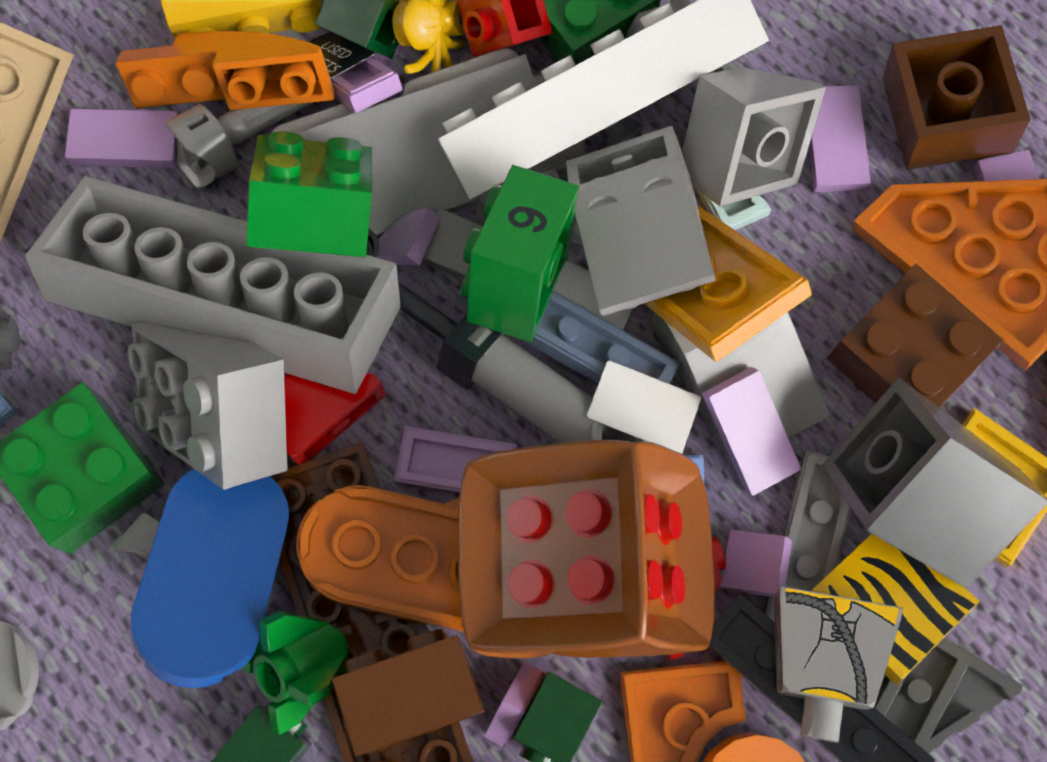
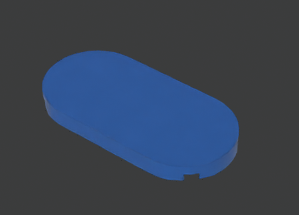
M192 469L183 475L170 491L133 604L130 624L131 641L135 651L137 649L139 656L145 661V667L160 680L179 687H207L221 682L223 677L232 674L236 669L238 672L253 657L260 639L259 621L264 619L289 519L286 497L280 486L270 476L223 490L204 475Z

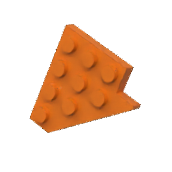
M1047 179L895 184L884 191L854 220L852 231L905 274L916 263L998 334L1004 341L997 349L1024 371L1047 350Z

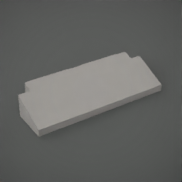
M505 48L413 79L404 86V96L390 101L386 98L356 114L345 105L340 104L279 125L272 133L277 131L293 132L301 135L304 140L327 142L335 137H345L360 142L362 146L372 147V200L369 228L379 239L394 222L412 211L429 208L437 214L439 208L452 213L486 201L491 189L472 199H469L437 140L447 134L442 123L470 108L473 109L476 117H479L496 108L492 99L496 94L519 82H522L525 90L528 91L545 82L542 74L533 77L526 54L518 56L515 51ZM579 141L530 167L528 170L550 177L567 172L566 161L587 154L583 141Z

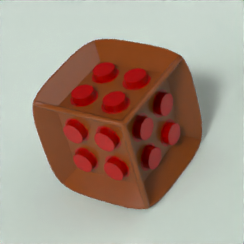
M588 440L499 451L483 455L466 464L459 496L458 565L462 625L471 650L484 656L522 659L538 658L550 654L581 658L655 656L702 651L708 648L712 636L715 608L710 513L706 489L700 470L690 458L653 442Z

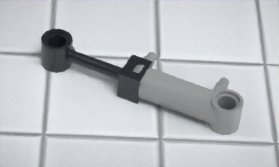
M369 228L366 255L378 258L379 241L376 234ZM398 281L400 310L443 340L436 368L467 391L475 383L558 443L588 440L644 441L587 418L593 397L505 336L506 334L467 322V314L457 323Z

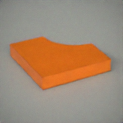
M725 661L619 672L629 762H698L706 743L724 727L746 721L740 675Z

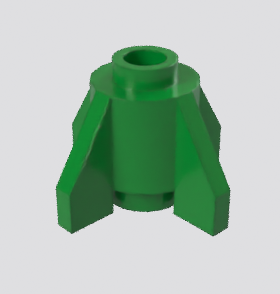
M281 611L259 621L261 641H259L251 660L242 668V670L250 674L254 672L255 680L260 690L272 701L268 704L271 731L278 736L297 726L314 704L330 696L334 689L332 678L346 673L345 662L348 661L349 655L348 643L339 629L332 627L321 619Z

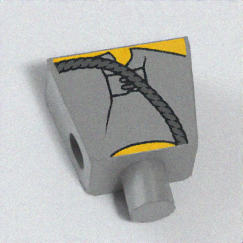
M784 586L778 589L774 598L777 693L805 699L800 736L839 743L843 706L862 710L874 707L901 621L903 607Z

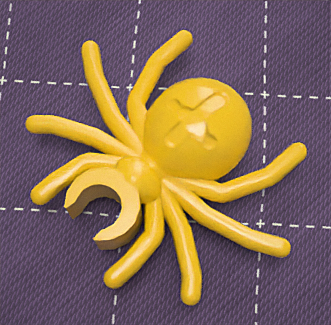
M409 0L407 2H400L396 6L393 13V30L398 42L403 46H412L416 50H426L417 62L407 64L404 67L405 73H417L423 70L431 60V73L441 70V60L445 68L454 66L448 49L459 50L465 48L467 44L464 39L455 40L449 37L465 35L464 28L459 23L458 14L460 9L457 0Z

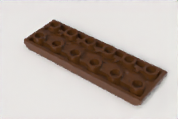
M361 442L290 467L287 471L271 475L270 477L282 489L288 503L289 519L279 561L296 614L321 619L332 627L339 629L348 643V660L377 650H382L383 654L388 653L389 658L409 652L406 641L429 632L426 624L353 608L326 599L305 578L297 555L296 543L300 524L307 511L316 502L334 493L335 490L347 486L363 485L379 488L364 443ZM335 687L330 696L324 699L344 762H474L460 721L372 753L355 756Z

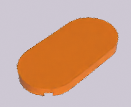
M353 485L335 490L334 493L327 495L322 500L320 499L307 511L298 530L296 549L305 578L320 595L341 605L464 633L459 597V507L370 486Z

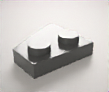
M944 637L897 686L886 676L880 687L874 708L929 754L940 747L943 741L954 733L962 732L979 721L980 716L1004 700L1012 699L1020 694L1024 685Z

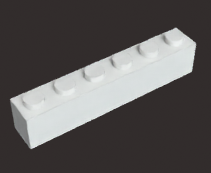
M692 0V4L675 13L670 3L641 17L640 21L644 29L625 39L619 29L592 43L590 46L595 55L575 65L570 55L543 69L541 73L545 82L526 91L522 82H519L493 96L492 99L496 108L476 117L473 109L470 108L442 123L447 134L437 140L467 197L472 199L491 189L494 184L498 185L504 182L512 164L529 169L698 79L700 75L708 74L768 42L769 39L751 0Z

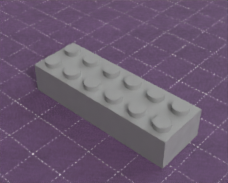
M87 176L83 177L25 255L45 301L131 327V323L144 322L253 342L284 359V373L353 394L357 393L401 308L397 266L394 262L366 255V257L246 247L247 221Z

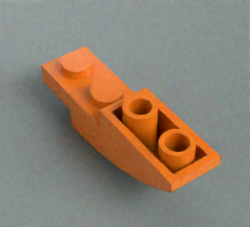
M242 31L177 34L171 46L121 51L115 62L135 108L225 99L231 111L331 101L335 97V91L321 47L282 35Z

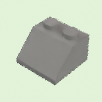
M743 67L700 75L682 149V155L691 178L692 186L718 206H723L797 185L826 86L816 81Z

